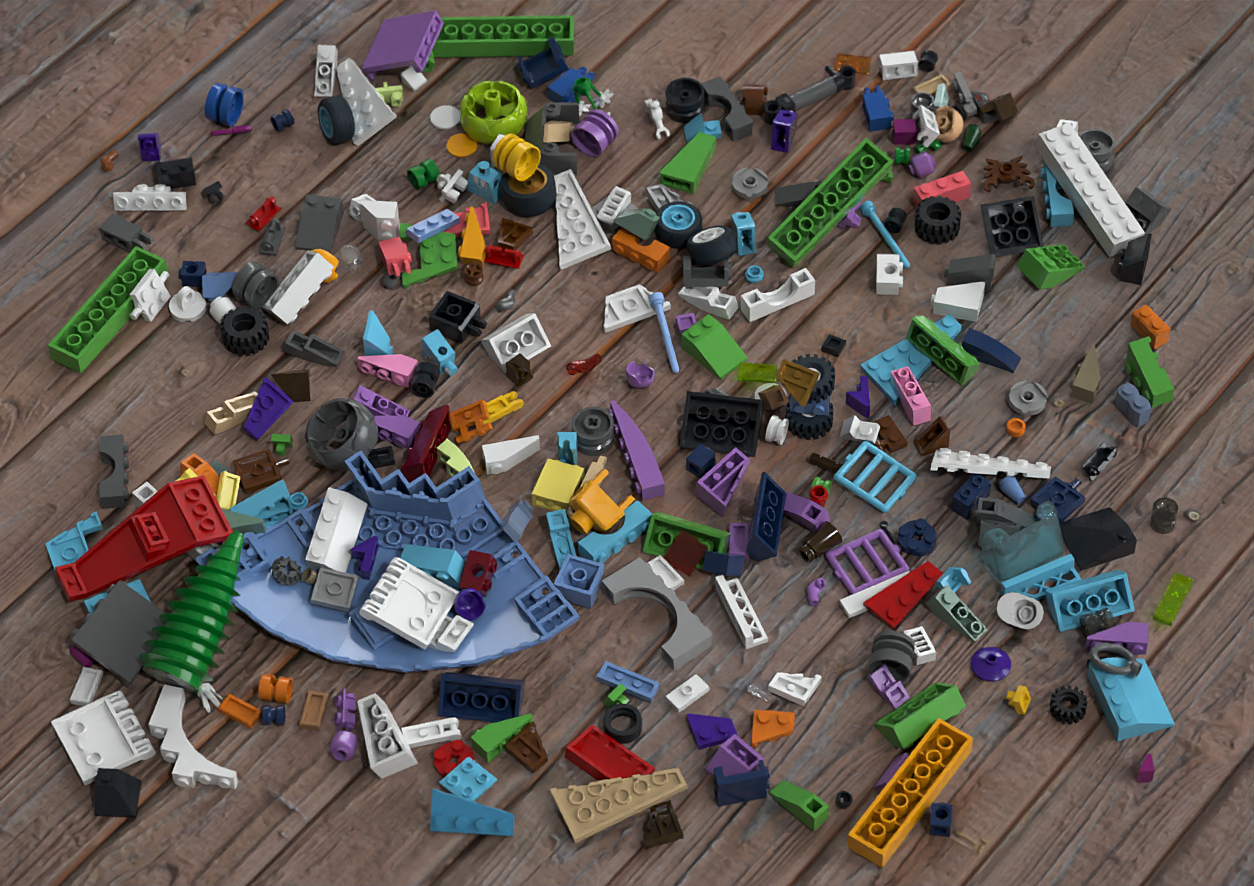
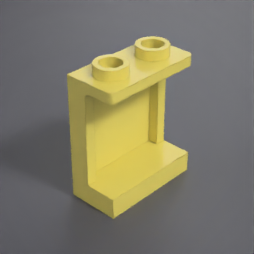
M547 459L532 492V505L552 511L565 509L567 515V509L570 506L569 500L576 493L580 482H583L585 478L584 468L578 465L563 463L559 460Z

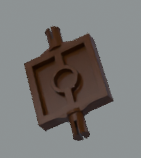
M270 449L233 460L236 474L234 475L240 477V484H242L245 493H249L282 480L279 467L288 465L290 462L288 457L276 460L272 456Z

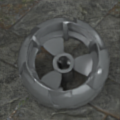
M345 398L330 400L321 405V408L309 419L305 430L306 447L313 459L323 467L333 471H347L348 468L345 460L360 450L367 458L371 450H374L378 439V426L375 422V417L369 409L357 400L351 398L349 400ZM345 421L344 426H341L338 429H336L338 425ZM334 438L341 447L332 451L328 450L327 442Z

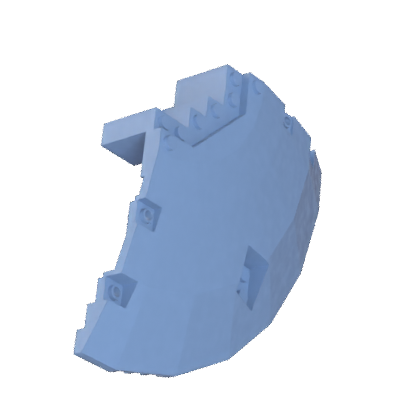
M361 450L345 460L352 479L338 487L337 490L348 492L368 504L355 546L373 536H377L379 548L370 580L362 579L361 571H358L360 559L351 557L346 573L358 575L359 580L350 611L345 612L311 604L315 584H306L300 578L294 585H285L275 579L271 570L275 559L281 556L284 558L290 556V560H297L296 564L301 566L300 571L302 573L309 568L305 559L325 497L307 509H299L278 524L268 528L265 533L255 535L252 531L244 534L243 547L245 545L250 547L247 550H244L242 547L239 561L241 565H238L237 577L241 581H235L234 589L241 596L232 597L233 605L268 633L334 662L399 672L478 666L547 642L580 620L579 615L569 601L564 598L548 576L543 575L518 541L515 543L502 529L503 521L486 500L481 482L470 466L438 487L433 484L426 473L408 483L399 469L381 479ZM299 521L303 522L301 526H297ZM405 544L455 550L465 561L467 560L469 550L492 554L497 561V570L492 574L491 590L487 592L486 597H483L486 604L483 615L476 620L470 621L474 623V626L455 652H444L430 647L424 650L374 620H367L359 614L366 600L370 599L369 596L382 575L387 573V567L394 557H401ZM210 548L196 557L197 563L199 565H206L208 563L207 557L214 555L218 548L215 550ZM514 553L519 554L517 558L512 557ZM286 566L285 569H286V572H287V575H288V574L290 573V571L288 570V567ZM479 571L476 577H480L483 571ZM449 586L458 592L462 591L460 588ZM544 590H549L548 594H542ZM453 604L447 616L454 619L458 613Z

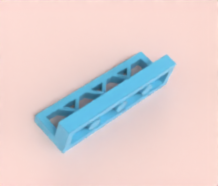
M1069 554L1002 582L1000 594L1003 596L1006 593L1015 592L1038 601L1045 598V590L1050 589V587L1044 586L1045 582H1056L1055 587L1082 579L1074 569V557ZM1069 572L1074 578L1071 580L1061 579L1062 575ZM1031 588L1040 590L1036 595L1027 593L1028 589Z

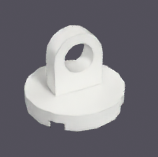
M183 287L170 300L169 309L171 316L180 322H193L200 319L206 311L205 298L190 287Z

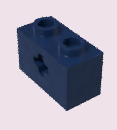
M974 473L952 496L951 510L967 520L978 509L979 497L988 498L990 496L991 481L978 473Z

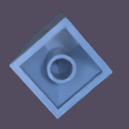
M238 272L204 274L202 276L203 298L213 301L217 297H223L232 288L233 281Z
M567 554L554 582V586L573 604L592 609L599 593L605 564Z

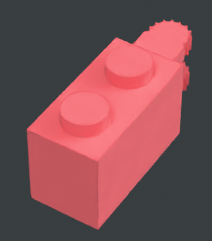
M400 237L378 242L380 255L389 275L395 274V276H400V273L405 271L407 274L411 273L409 264L412 262L411 255L407 250L406 243H402Z

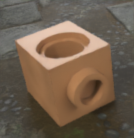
M773 385L758 393L760 399L764 402L765 410H774L789 402L781 385Z

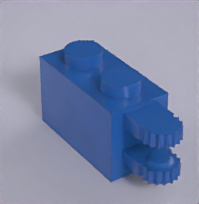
M584 66L578 70L569 68V70L547 87L548 99L552 102L573 103L575 101V94L572 89L574 82L580 77H586L593 81L595 73L591 71L586 74L587 68Z
M875 86V92L870 93L868 87L864 88L862 108L870 132L891 129V121H894L893 111L889 110V98L885 97L884 91H881L880 86Z

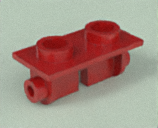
M268 197L266 202L253 215L249 216L245 225L260 232L282 208L276 205L274 197Z
M490 245L486 246L485 253L487 254L484 262L519 269L524 254L519 252V250H502L501 247Z

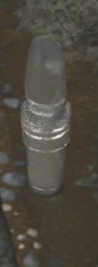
M753 685L749 686L747 692L760 697L766 702L769 701L783 706L782 699L771 694V692Z

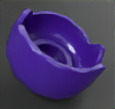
M473 588L463 589L456 595L454 600L456 612L460 617L468 621L478 619L483 615L486 608L481 593Z

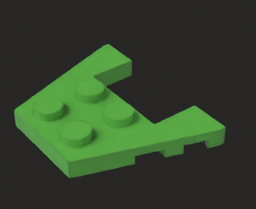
M399 223L401 241L413 240L406 235V228L413 225ZM440 232L420 242L421 269L411 270V273L408 274L406 271L402 272L403 289L409 288L410 285L417 282L419 284L425 282V279L433 276L439 277L458 270L455 234Z

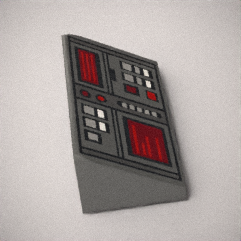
M971 91L973 102L982 122L986 124L999 120L995 109L982 113L980 107L990 101L987 94Z

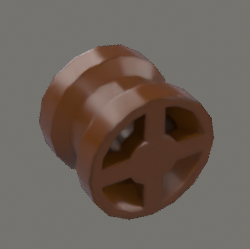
M478 263L466 265L464 269L466 283L470 286L480 285L483 282L482 266Z

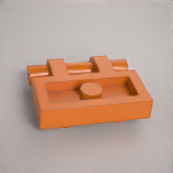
M483 399L450 413L453 430L455 432L461 431V435L456 436L457 443L469 442L473 437L483 436L487 434V431L493 429L491 423H483L484 420L489 419L486 401ZM476 425L475 429L469 431L468 427Z

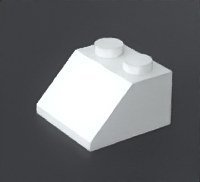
M361 200L363 227L378 241L398 237L400 225L397 202Z

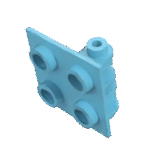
M468 756L439 783L453 795L474 801L479 799V796H482L488 788H491L497 781V778Z

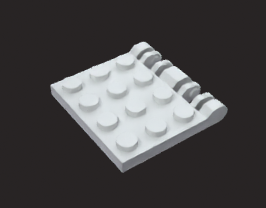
M394 557L387 567V573L382 575L371 592L370 599L366 600L359 614L367 620H374L426 650L452 608L455 597L459 592L406 561Z
M116 691L51 721L84 786L96 781L98 768L122 769L139 760H147L156 753L149 739H142L145 736V732L132 709H126L129 703L122 691Z

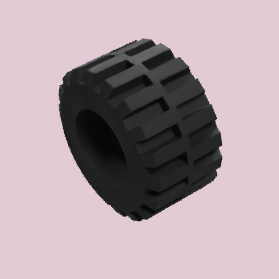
M930 196V199L925 198L923 202L920 201L918 207H916L914 224L918 237L923 238L925 242L930 241V244H942V242L946 244L949 243V240H954L960 231L961 210L959 205L955 204L954 200L950 201L948 197L942 198V196Z
M243 306V308L236 307L235 310L231 309L229 314L223 316L224 319L221 320L220 326L223 344L228 351L231 350V353H238V356H243V354L250 356L251 353H258V350L262 351L264 345L268 344L269 330L267 319L261 310H255V307L252 306L250 308L248 306Z

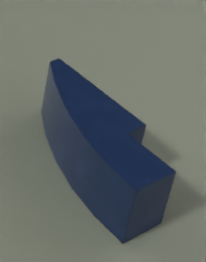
M971 328L968 329L962 341L963 349L967 353L979 356V362L1011 373L1015 372L1021 360V357L1004 344Z

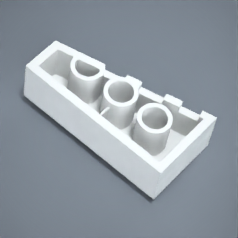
M376 693L358 700L371 769L382 779L418 764L386 703Z

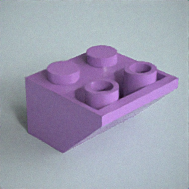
M734 734L719 747L707 766L706 772L714 778V768L721 766L724 777L757 771L758 760L763 759L764 763V758Z

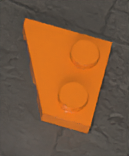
M754 710L752 747H757L758 743L767 740L772 742L779 737L794 734L795 712Z

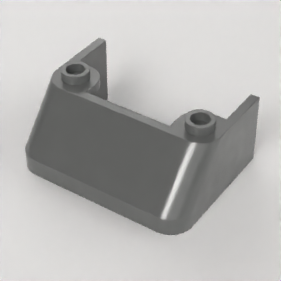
M547 103L527 120L525 142L538 147L541 154L540 164L548 167L553 175L560 174L569 169L572 170L574 175H577V153H559L557 144L543 142L544 124L549 121L572 122V125H577L580 122L579 103Z

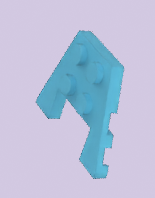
M97 511L90 514V518L84 522L81 520L76 523V527L70 531H64L46 543L54 570L57 566L74 563L89 550L83 535L102 530Z

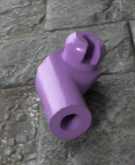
M817 578L807 587L808 600L811 606L819 604L818 594L826 586V581L823 578Z

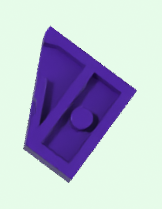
M686 714L698 750L723 744L734 734L737 735L731 718Z

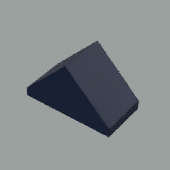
M705 550L702 570L726 576L741 575L744 555Z

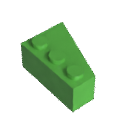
M1148 336L1128 344L1124 368L1126 373L1130 374L1133 378L1134 385L1140 389L1142 396L1149 401L1153 408L1172 401L1174 388L1165 369H1160L1156 360L1159 356L1157 352H1152L1149 345L1151 339Z

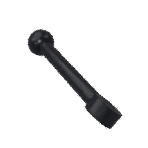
M882 521L880 528L885 529L893 543L900 549V552H903V547L899 545L889 530L888 523Z

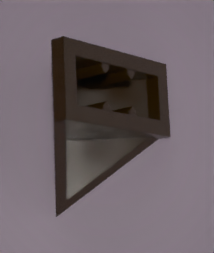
M310 369L271 374L278 385L294 402L311 401Z

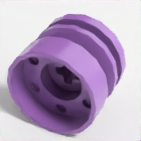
M593 109L575 126L571 132V138L575 146L582 153L590 157H598L616 139L619 129L613 118L606 112Z

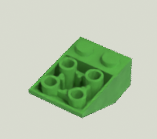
M1063 244L1026 249L1017 264V267L1039 289L1052 288L1085 269L1080 259L1075 257Z

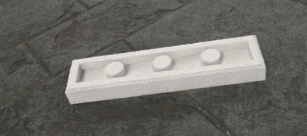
M910 571L841 599V607L848 618L868 611L863 606V602L901 579Z

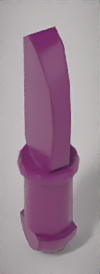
M251 125L233 126L231 129L211 131V135L233 133L235 135L236 133L249 132L252 130Z

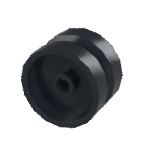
M686 77L670 82L666 88L667 115L671 119L682 123H689L700 113L703 115L705 109L703 85L693 78Z

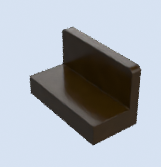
M1010 92L996 97L980 107L982 113L995 109L1000 122L1018 112Z

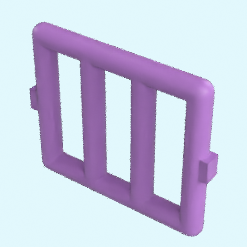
M882 529L873 531L825 554L826 559L835 570V577L838 581L841 580L851 595L910 571L909 566L900 555V549L897 545L892 544ZM879 538L900 568L890 572L869 542ZM862 545L883 576L873 580L852 549ZM845 553L865 584L855 587L835 557Z

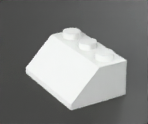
M535 313L525 314L481 340L488 356L504 373H506V362L519 353L529 360L551 347Z

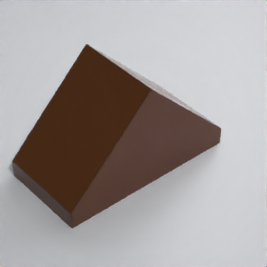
M939 416L914 440L921 455L926 456L936 452V450H940V448L949 447L950 430L943 418Z

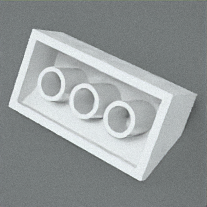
M307 250L262 308L282 323H292L297 318L298 314L296 313L300 308L303 309L308 304V298L312 293L315 294L320 289V283L331 275V270L334 266L319 253Z
M328 487L305 559L307 567L317 570L323 567L347 572L351 560L350 550L355 547L368 506L367 503L348 492Z

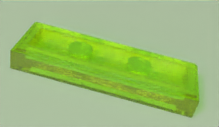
M1175 572L1153 616L1154 621L1172 627L1193 585V578Z

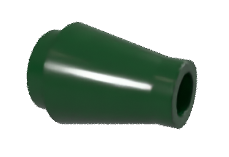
M969 124L964 129L962 146L964 151L971 152L974 145L981 136V128L979 126Z

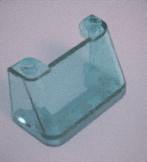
M1049 500L1038 506L1037 516L1040 519L1038 522L1010 536L1000 528L984 533L981 562L999 584L1063 557L1065 546L1057 510Z

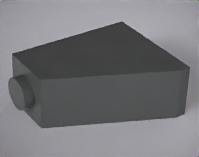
M996 254L952 259L949 267L945 268L944 278H947V286L985 282V292H991Z

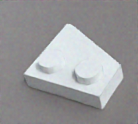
M777 672L768 685V691L805 706L820 684L822 676L815 675V678H804L803 674Z

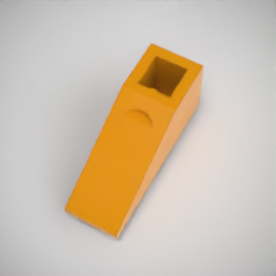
M471 206L470 211L465 216V223L467 225L466 229L462 231L461 238L463 244L459 246L458 257H460L462 264L478 263L484 266L486 245L474 207Z

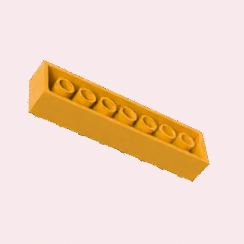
M938 718L849 832L847 848L883 868L972 752L973 737Z

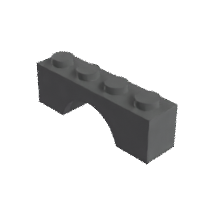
M719 76L701 83L704 87V100L709 107H720L729 112V115L725 118V131L734 142L752 135L753 120L747 116L744 107L738 103L736 95L731 93L727 82H724Z
M123 434L100 436L102 462L115 468L109 478L100 482L102 509L126 507V499H129L128 487L126 488V484H129V475L126 472V468H129V460L126 457V453H129L128 442L124 441Z

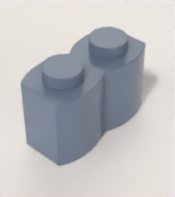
M1130 383L1118 387L1115 399L1117 409L1127 415V419L1135 427L1148 423L1151 412L1149 401L1139 395L1137 388Z

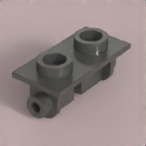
M278 219L271 220L267 226L259 253L277 255L285 231V227L280 226Z

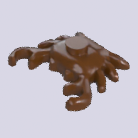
M1022 156L1011 159L1010 162L985 159L989 165L984 167V170L988 171L984 174V178L990 177L983 185L986 192H991V188L988 186L997 188L998 182L1007 184L1018 179L1020 180V186H1023L1024 183H1029V189L1034 188V179L1027 176L1030 175V171L1025 169L1027 164L1019 163L1022 160Z

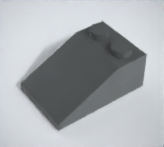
M306 195L302 207L295 249L306 251L322 249L329 253L332 252L344 214L342 199Z

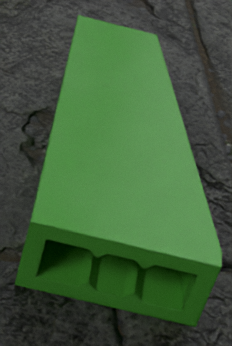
M699 132L661 170L660 184L694 194L716 150V137Z

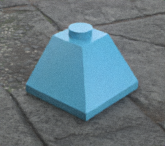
M369 310L363 337L365 356L393 355L394 347L391 346L389 336L374 311Z

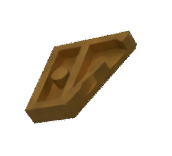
M783 359L776 378L796 401L805 408L820 374Z

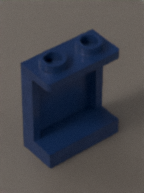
M554 36L548 39L550 48L527 60H523L521 55L517 56L519 61L517 66L520 72L523 73L521 77L524 83H529L532 89L569 70L562 49Z
M763 759L758 760L757 771L724 777L722 766L714 768V793L718 807L767 798V789H770L768 780L770 772L768 766H764Z

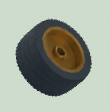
M539 163L536 171L527 180L519 181L508 173H505L502 178L501 190L506 208L515 215L522 217L540 215L552 208L556 201L554 175L543 164Z

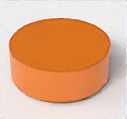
M1019 418L1010 419L1006 425V432L1012 437L1022 436L1025 433V422Z

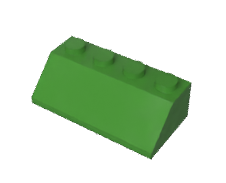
M924 315L916 316L912 319L906 339L962 386L977 372L980 364L977 359L968 354L960 344L955 343L946 332L941 331L932 320L927 319Z
M656 512L651 515L642 552L655 556L661 555L665 559L703 569L705 550L726 553L731 533Z
M935 682L875 722L874 726L893 747L907 749L914 744L915 740L923 738L938 718L945 721L950 717L957 716L966 705L956 685Z

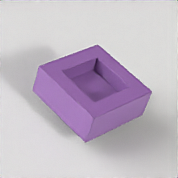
M694 313L676 316V324L680 335L697 323Z

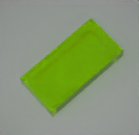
M740 362L738 381L776 383L777 365Z

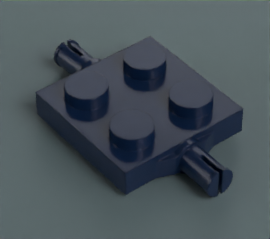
M1056 476L1052 478L1030 499V503L1040 510L1034 515V519L1040 522L1045 516H1049L1061 524L1085 502L1086 497L1076 490L1082 484V481L1078 480V477L1071 483L1063 482Z

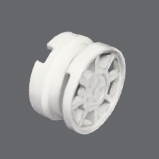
M773 415L768 423L765 440L768 442L775 441L778 445H782L788 431L789 420H782L778 416Z

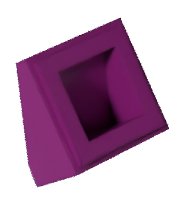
M1151 753L1147 754L1138 772L1137 783L1153 781L1155 770Z

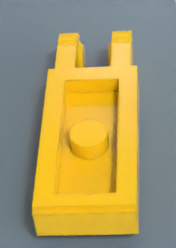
M512 391L487 402L489 419L484 420L483 423H492L512 411H517L522 408L524 401L522 399L514 401L518 395L515 391Z

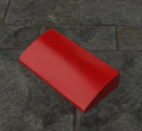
M593 724L572 741L565 751L566 759L597 781L620 777L622 779L633 777L632 775L638 774L641 776L649 775L655 771L653 766Z

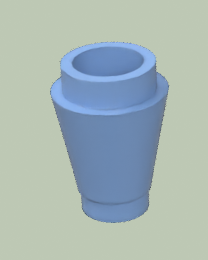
M1006 476L999 483L1000 490L1014 502L1020 504L1026 499L1015 477Z

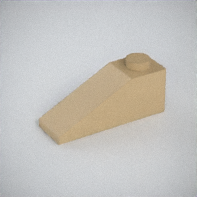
M549 121L544 124L543 142L570 141L571 132L575 127L572 126V122Z

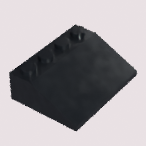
M687 391L680 448L695 450L701 444L706 448L712 449L714 452L729 454L736 447L745 456L756 457L764 409L763 400Z

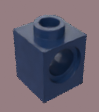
M183 261L182 268H179L178 277L182 280L183 287H202V276L207 273L205 262Z
M701 444L686 458V470L700 479L715 466L714 451Z
M943 802L932 803L929 835L950 837L953 805Z

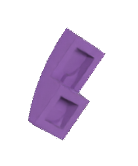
M881 665L867 676L878 693L893 709H896L910 698L901 682L895 681L886 665Z

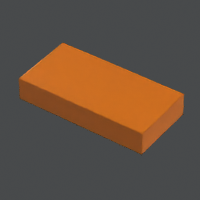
M228 694L217 708L219 713L249 729H252L263 715L262 711L231 694Z

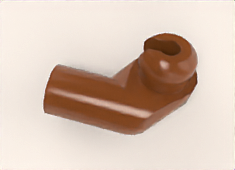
M111 150L101 159V166L104 171L108 172L113 169V160L119 156L116 150Z

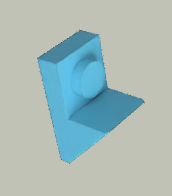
M702 113L684 126L686 142H690L699 132L715 136L716 139L722 138L719 120L703 122Z

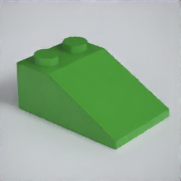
M710 314L682 333V349L720 380L748 360V357L723 325Z

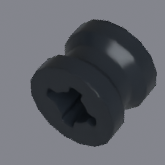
M924 50L918 61V68L924 72L933 71L938 60L937 54L932 50Z

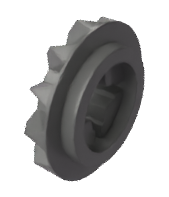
M281 556L275 559L271 570L275 579L280 583L294 585L303 574L300 571L301 566L296 564L297 560H290V556L287 558ZM286 566L288 567V570L290 571V573H289L288 575H287V572H286V569H285Z

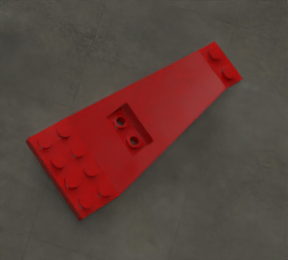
M205 475L174 481L162 487L77 561L55 567V574L68 602L92 596L109 588L112 584H117L120 580L124 581L193 548L225 541L233 531Z

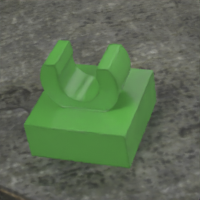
M272 434L271 442L276 447L278 455L285 456L286 448H293L294 440L291 435Z
M620 683L609 694L603 704L608 708L613 704H627L629 699L622 695L627 688Z

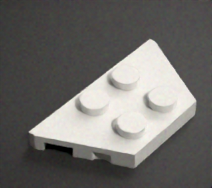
M639 284L606 296L605 333L656 315V310L650 305L648 298L653 292H649ZM668 301L663 303V311L671 309V304Z

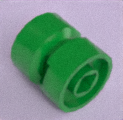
M431 158L420 162L419 166L415 165L407 169L408 179L416 190L427 186L428 182H435L440 175L436 163Z

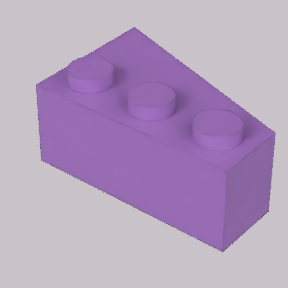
M735 447L697 481L694 494L723 518L747 472L750 459Z

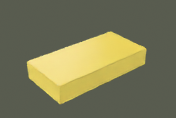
M226 471L220 473L216 499L221 509L230 511V508L236 505L240 477Z

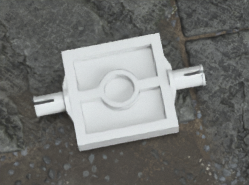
M149 269L133 289L130 296L134 301L135 309L129 315L131 319L136 320L142 314L145 321L151 322L171 296L164 285V282L170 276L167 271H163L158 276L155 269Z

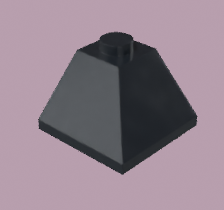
M98 768L95 781V816L136 818L142 781L120 769Z

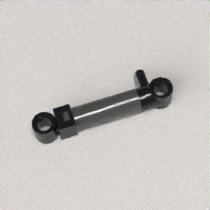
M827 65L825 71L830 75L829 77L793 94L788 95L784 93L775 97V100L767 101L764 104V121L769 125H773V121L780 110L796 112L841 90H852L856 82L855 68L852 66H842L839 72L836 73L830 65Z

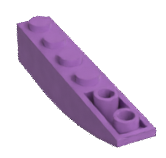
M614 400L610 401L608 412L614 421L615 435L620 437L618 439L620 449L625 451V463L630 465V477L636 481L634 483L636 493H640L642 501L664 496L665 483L646 438L629 415Z

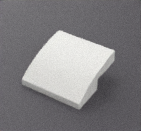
M458 615L454 619L446 616L428 647L444 652H455L474 626V623Z

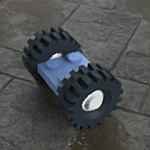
M806 354L805 358L801 355L798 356V361L796 359L792 360L793 363L820 374L805 408L791 394L790 401L786 407V419L789 420L788 430H792L794 436L798 434L800 439H803V436L806 437V440H811V437H814L815 440L819 439V435L824 437L826 432L829 433L833 426L834 409L829 398L832 390L835 388V368L831 366L829 360L825 362L826 358L823 356L818 358L817 354H814V357Z

